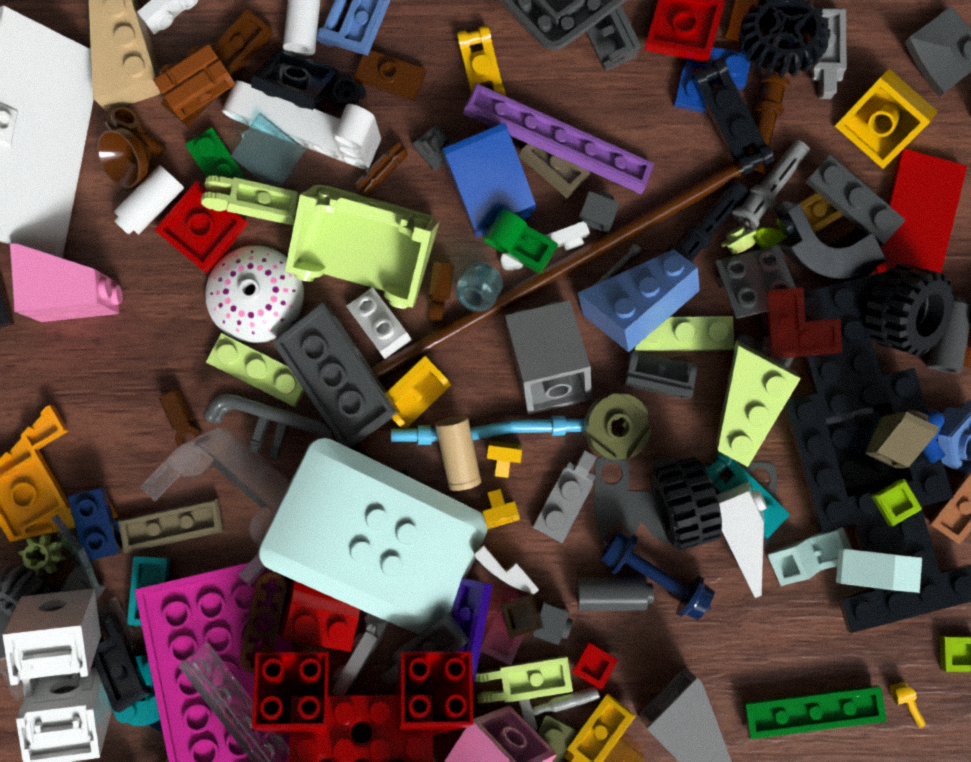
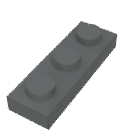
M831 155L805 181L858 229L873 232L879 246L884 245L905 221L900 214Z

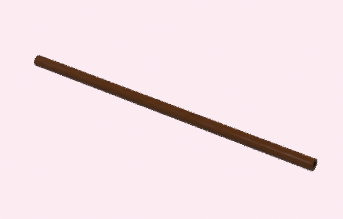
M734 162L550 265L544 269L541 275L539 273L534 274L370 368L379 381L742 175Z

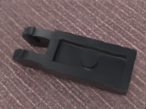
M109 612L104 615L103 620L110 637L105 640L100 630L101 637L93 661L112 709L120 713L148 696L150 692L127 636L124 634L121 622L115 613Z

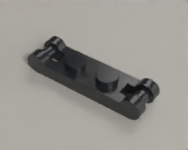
M720 57L712 61L711 66L705 69L700 67L690 73L692 82L742 176L753 172V167L760 164L765 166L773 162V152L769 145L765 143L729 74L725 60ZM716 78L720 86L711 89L708 82ZM752 146L754 153L747 156L743 149Z

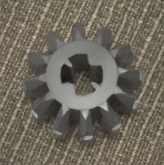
M11 564L0 572V609L5 613V616H12L21 596L48 594L51 591L49 586L43 583L44 578L38 577L35 570L29 571L22 564L19 566Z

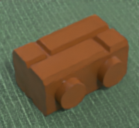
M209 43L203 47L195 46L186 53L185 59L177 64L165 65L159 70L158 76L152 79L181 120L235 85L232 77Z

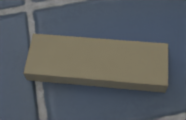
M219 499L118 520L124 553L225 531Z

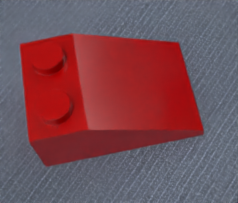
M291 579L278 633L284 640L351 652L360 609Z

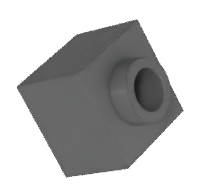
M589 191L578 223L584 221L588 228L607 234L612 226L620 202L615 201L614 197L609 193L603 191L593 193Z
M542 600L539 612L544 628L531 632L532 636L559 645L561 637L567 639L573 619L568 618L570 613L568 609Z

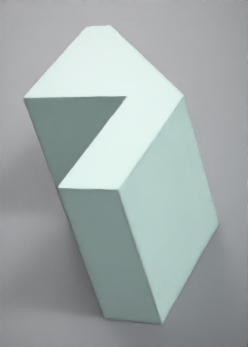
M842 527L807 537L768 554V557L780 585L784 586L810 579L821 570L837 566L839 548L852 550V547Z
M839 548L836 583L920 593L922 558Z

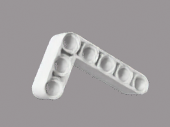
M237 80L234 81L235 85L231 88L222 109L226 116L365 170L369 169L381 141L376 119L371 112L357 105L346 104L341 119L316 109L310 110L297 107L294 103L281 98L267 96L262 91L251 88L250 84Z

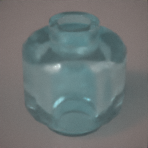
M479 262L471 264L463 271L457 281L455 288L456 297L469 310L477 312L489 310L501 293L503 287L502 277L498 270L489 264Z

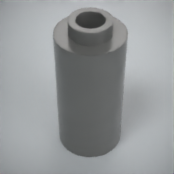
M954 296V309L951 321L946 328L945 334L939 339L938 344L934 348H930L927 368L946 373L963 372L971 323V305L967 304V299Z
M645 576L577 577L576 595L578 612L646 611L648 604H653V584L647 583Z

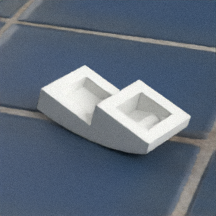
M485 545L474 553L476 559L485 568L512 587L531 594H535L539 590L517 562L505 570Z

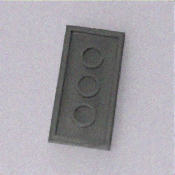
M320 303L272 341L338 443L351 449L400 413L327 303Z

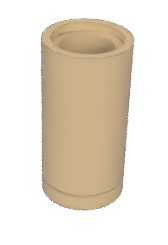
M454 416L436 422L435 427L449 489L460 491L478 486L482 481L468 417Z

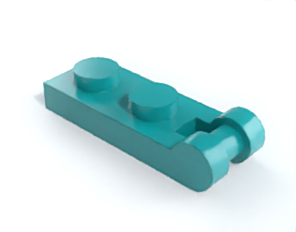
M718 452L715 455L716 460L710 466H704L710 476L714 489L721 494L747 482L750 483L753 491L759 489L767 505V509L763 510V537L768 539L790 514L736 460ZM727 469L732 475L723 482L719 475Z

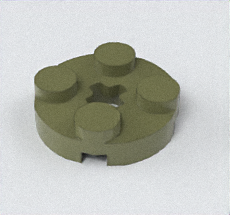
M607 393L595 400L589 407L582 425V433L586 437L589 446L598 455L611 460L631 458L639 454L648 443L651 434V427H648L649 421L647 418L649 413L645 405L634 396ZM621 418L623 420L621 426L624 430L622 433L615 432L613 434L611 432V423L613 420L617 421Z

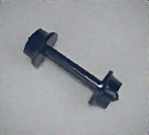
M618 530L611 540L604 541L605 549L600 560L611 568L610 572L614 575L618 573L624 563L644 574L681 598L676 610V614L681 617L687 615L695 620H699L707 610L711 609L710 604L715 591L704 583L703 577H696L688 587L632 552L638 540V536L635 534L628 536Z

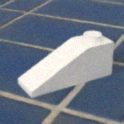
M747 482L718 494L717 499L722 517V532L754 597L757 598L762 596L763 510L767 509V505L760 490L753 491L750 483Z

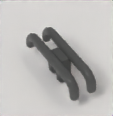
M224 394L217 396L209 402L204 411L203 417L205 421L214 424L221 423L225 414L232 409L258 416L259 419L250 444V451L258 453L262 448L271 422H277L274 441L270 448V457L275 459L280 457L290 427L316 434L319 438H327L338 442L328 426L318 420L237 395Z

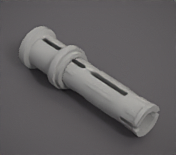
M797 139L793 140L760 185L750 188L748 198L741 207H736L732 212L734 219L739 224L750 230L757 229L759 219L767 209H772L776 204L775 196L804 158L809 155L810 149L804 142Z

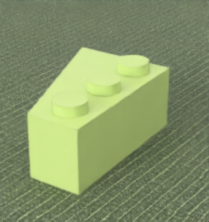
M738 340L735 342L716 445L719 452L748 467L801 378L795 370Z

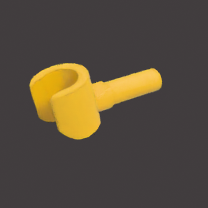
M905 682L890 685L889 690L896 705L906 703L919 728L924 727L926 723L916 706L915 700L917 696L915 690Z

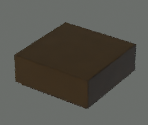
M534 594L500 604L509 638H515L544 628Z

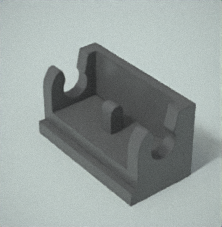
M622 6L615 9L586 31L605 72L637 58L641 44Z
M631 350L622 386L688 400L693 397L698 365Z

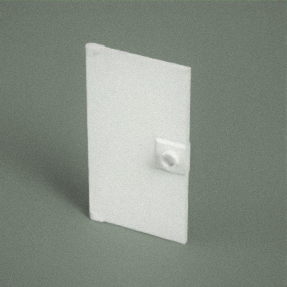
M0 6V242L9 245L17 243L63 258L94 100L91 48H87L6 6Z

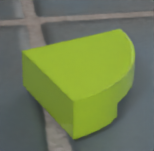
M769 227L755 229L757 233L753 235L756 242L754 245L758 250L777 246L778 242L788 237L780 229Z

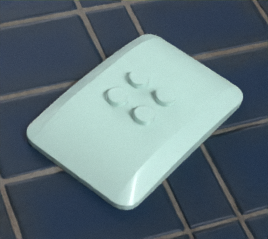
M319 438L308 446L260 543L258 554L264 566L279 574L411 632L420 634L445 614L451 612L461 579L467 577L476 558L474 553L480 549L488 528L484 515L481 512L334 440Z

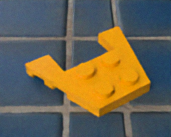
M53 405L45 407L37 421L31 427L28 426L20 435L21 439L9 452H5L0 458V526L9 542H17L43 534L76 528L69 501L39 450L69 432ZM110 503L112 515L115 519L118 515Z

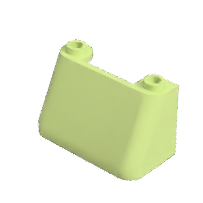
M325 185L312 186L300 194L285 271L295 274L294 277L302 281H314V278L326 274L385 291L384 297L389 300L391 306L401 309L413 308L435 240L439 219L426 213Z

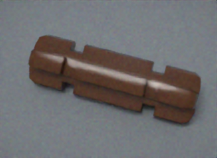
M394 142L387 149L388 153H383L366 171L367 175L365 177L361 176L355 182L354 186L362 196L369 197L376 190L375 185L379 186L397 168L396 163L400 164L408 156L404 146Z

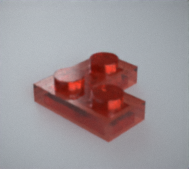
M803 287L766 290L770 358L779 359L842 353L841 320L839 318L805 321Z

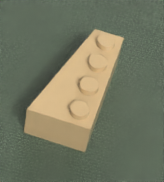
M89 0L93 99L106 112L116 107H123L162 94L152 80L158 76L160 68L146 24L137 13L141 9L138 0Z

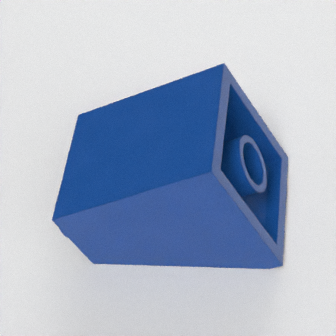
M505 123L443 148L446 172L475 238L481 235L484 237L501 209L516 214L525 222L532 218L531 214L535 213L536 203Z

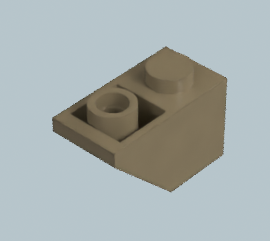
M915 410L882 416L865 454L895 468L910 467L937 434L939 427L928 422L929 417Z

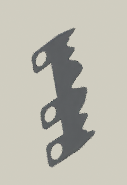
M605 457L598 458L595 462L594 514L601 540L603 541L607 537L609 529L613 528L618 522L623 525L630 535L635 534L642 522L651 535L662 542L670 543L662 528L656 510L652 487L651 492L629 491L628 461L625 458L611 460ZM656 459L651 466V476L654 467L679 460ZM751 462L748 467L744 465L743 469L749 475L756 468L765 469L769 473L770 483L764 489L777 501L776 466L767 462ZM608 463H615L622 469V478L616 484H607L602 479V468ZM772 534L768 539L763 537V544L766 547L770 543Z

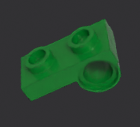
M501 209L483 237L484 243L540 275L558 247L557 242L530 228L523 219L505 209Z

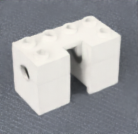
M95 589L21 596L2 636L10 685H18L21 679L23 683L25 698L16 717L23 762H72L100 758L111 716V708L97 669H91L101 637Z

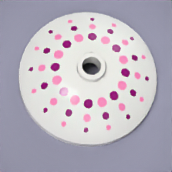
M265 246L242 247L225 255L211 271L205 293L207 309L214 323L230 337L248 343L267 342L280 336L292 326V321L298 319L304 302L303 281L295 278V274L285 271L287 257L279 251ZM249 285H255L256 288L252 295L245 294V289Z

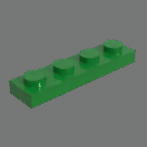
M879 685L743 702L747 735L750 739L887 722L882 688Z

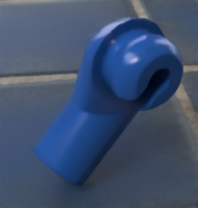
M936 410L924 413L929 417L928 422L939 427L937 434L922 451L929 463H934L945 457V453L936 441L944 424V416Z

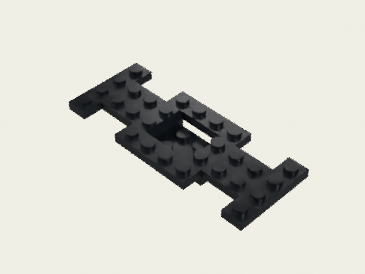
M886 271L799 293L801 303L757 314L763 337H770L793 330L796 331L814 394L788 400L783 408L819 532H827L852 525L860 551L922 558L920 593L870 587V590L838 598L847 632L850 633L971 602V564L940 571L922 510L894 526H888L871 495L899 479H905L921 507L953 498L941 459L934 463H929L924 453L921 452L910 467L905 468L906 474H901L900 468L892 467L865 454L880 418L884 416L882 410L887 409L889 415L896 412H908V410H915L923 414L928 412L915 368L882 376L871 336L866 329L867 323L863 312H867V303L870 300L873 287L877 285L881 275L886 274Z

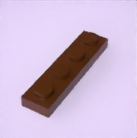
M246 9L211 48L233 79L274 33L268 25L249 9ZM166 99L161 104L186 127H189L212 101L182 120L173 111Z

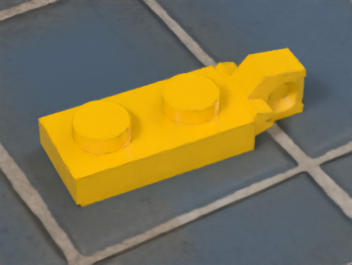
M607 694L567 748L568 752L564 758L569 762H603L637 715L613 696Z

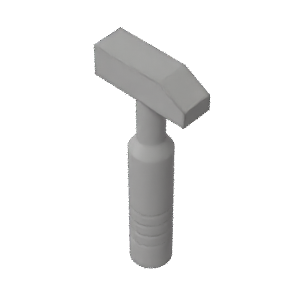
M593 686L552 698L548 703L532 707L530 699L519 700L524 720L534 730H537L538 726L535 715L549 711H562L599 700L600 697L597 687Z

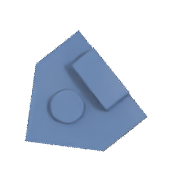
M968 400L961 409L947 407L942 413L944 424L937 437L939 446L945 453V457L941 459L942 464L963 474H967L971 469V400Z

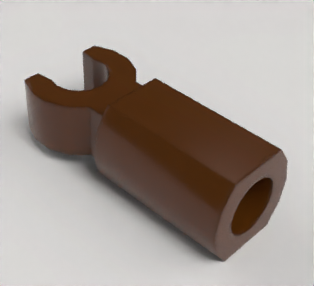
M434 262L429 289V297L432 298L428 316L429 321H443L445 302L450 300L455 270L454 265Z
M177 389L160 396L159 400L172 429L177 431L175 436L177 446L181 450L188 449L185 437L189 433L194 435L196 442H203L202 432L198 428L193 427L191 423L193 418L181 391Z

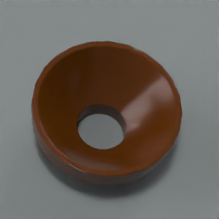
M114 128L104 131L98 139L97 152L105 174L113 183L121 188H133L142 183L149 169L150 152L148 147L141 142L139 137L126 129ZM131 149H133L137 160H136L135 157L133 156Z

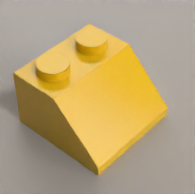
M888 69L835 127L884 169L932 121L938 111L892 70Z

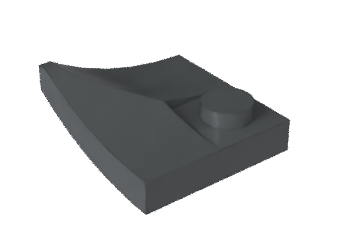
M952 6L905 41L908 51L919 71L939 97L971 73V28Z

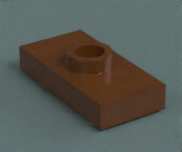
M370 50L368 56L362 55L354 78L355 82L416 102L426 75V69Z

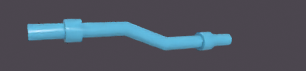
M551 416L550 419L507 420L471 427L470 429L473 440L510 433L550 432L551 436H562L566 432H582V425L585 419H566L565 416ZM417 425V428L391 429V442H417L418 445H431L433 441H438L436 428H431V425Z

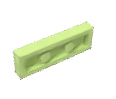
M733 316L669 317L635 346L633 350L732 351L734 349Z
M222 333L206 363L295 408L304 393L303 388L288 366Z

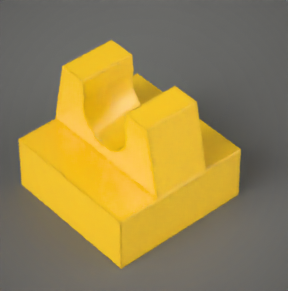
M489 440L487 459L497 460L495 476L508 478L510 462L521 463L522 445Z
M501 489L488 492L492 508L482 511L488 530L520 520L515 501L505 504Z

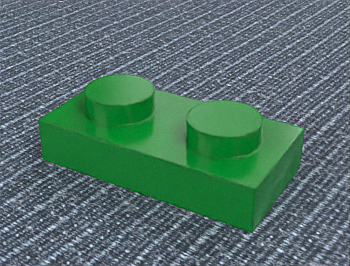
M212 127L185 144L206 177L217 175L218 177L222 176L231 179L235 177L247 180Z

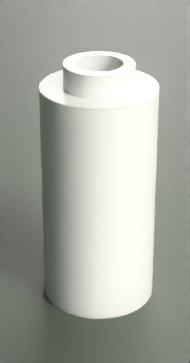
M288 0L283 40L284 50L302 56H309L315 53L321 0Z
M159 165L113 211L118 216L114 222L127 234L130 235L134 230L139 235L184 187Z

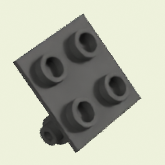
M778 245L715 261L720 275L716 277L719 289L725 288L736 319L801 303Z

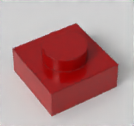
M587 641L571 671L602 690L618 659Z

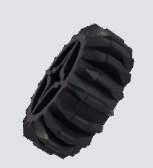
M759 0L758 4H752L748 13L742 19V27L739 32L741 52H746V62L756 61L755 71L763 67L766 69L767 77L772 72H778L780 79L787 72L795 78L800 71L806 74L812 66L816 67L823 54L826 53L831 31L828 29L829 18L822 17L823 8L814 9L813 0L809 2L802 0ZM762 26L767 29V35L765 36L760 31ZM803 34H805V36H806V38H807V40H808V44H806V45H805V43L802 41V39H803V36H802V35H803Z

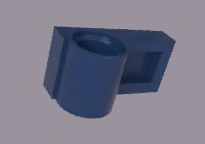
M105 486L67 496L84 561L87 562L122 552L123 545L118 520L113 518Z

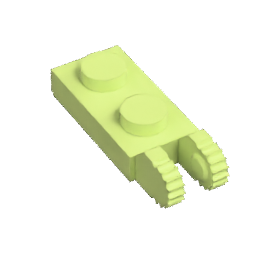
M217 175L206 177L204 185L209 192L203 193L201 198V204L206 208L215 211L227 209V211L293 225L299 194L297 191L235 177L233 179L222 176L218 177Z
M567 655L500 666V669L476 672L475 682H488L502 678L503 690H488L478 694V703L503 700L507 703L573 691Z

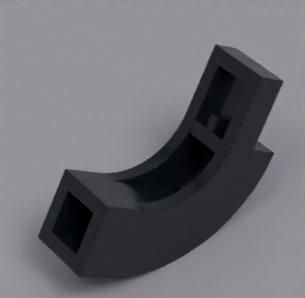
M784 201L774 208L778 216L776 220L781 232L788 236L777 244L791 262L805 270L832 278H850L867 273L886 261L873 232L855 229L834 243L823 244L814 234L800 204Z

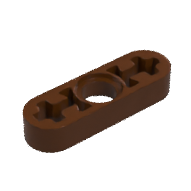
M276 572L263 574L257 580L240 654L242 667L247 672L253 674L255 666L251 665V659L246 658L247 652L252 653L254 651L256 641H249V635L252 634L262 639L271 637L269 645L263 642L261 652H274L287 591L285 579ZM270 578H275L276 585L281 586L280 592H274L271 602L279 603L277 610L269 606L256 607L258 599L265 602L266 591L261 589L262 583H268ZM260 612H268L274 618V625L267 632H260L254 627L253 620Z

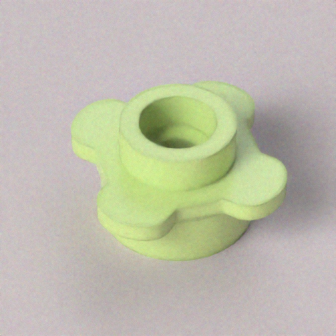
M744 226L738 227L726 234L727 240L723 241L721 246H727L732 255L738 254L756 243L753 235L757 232L755 229H745Z

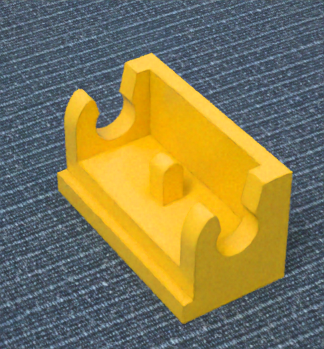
M426 356L387 392L400 411L392 419L402 429H407L452 386L449 380Z

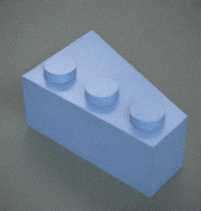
M673 249L579 292L578 296L583 316L626 351L630 352L700 291L698 267Z

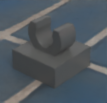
M436 124L412 145L434 172L444 164L443 148L454 143L441 127Z

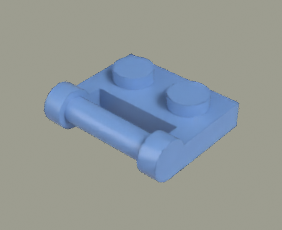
M334 0L323 28L318 29L316 40L329 47L337 46L368 56L391 0H352L339 33L335 31L348 0Z

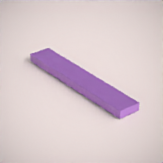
M478 83L475 84L463 112V115L492 128L505 123L510 136L639 194H642L645 190L654 166L653 162Z

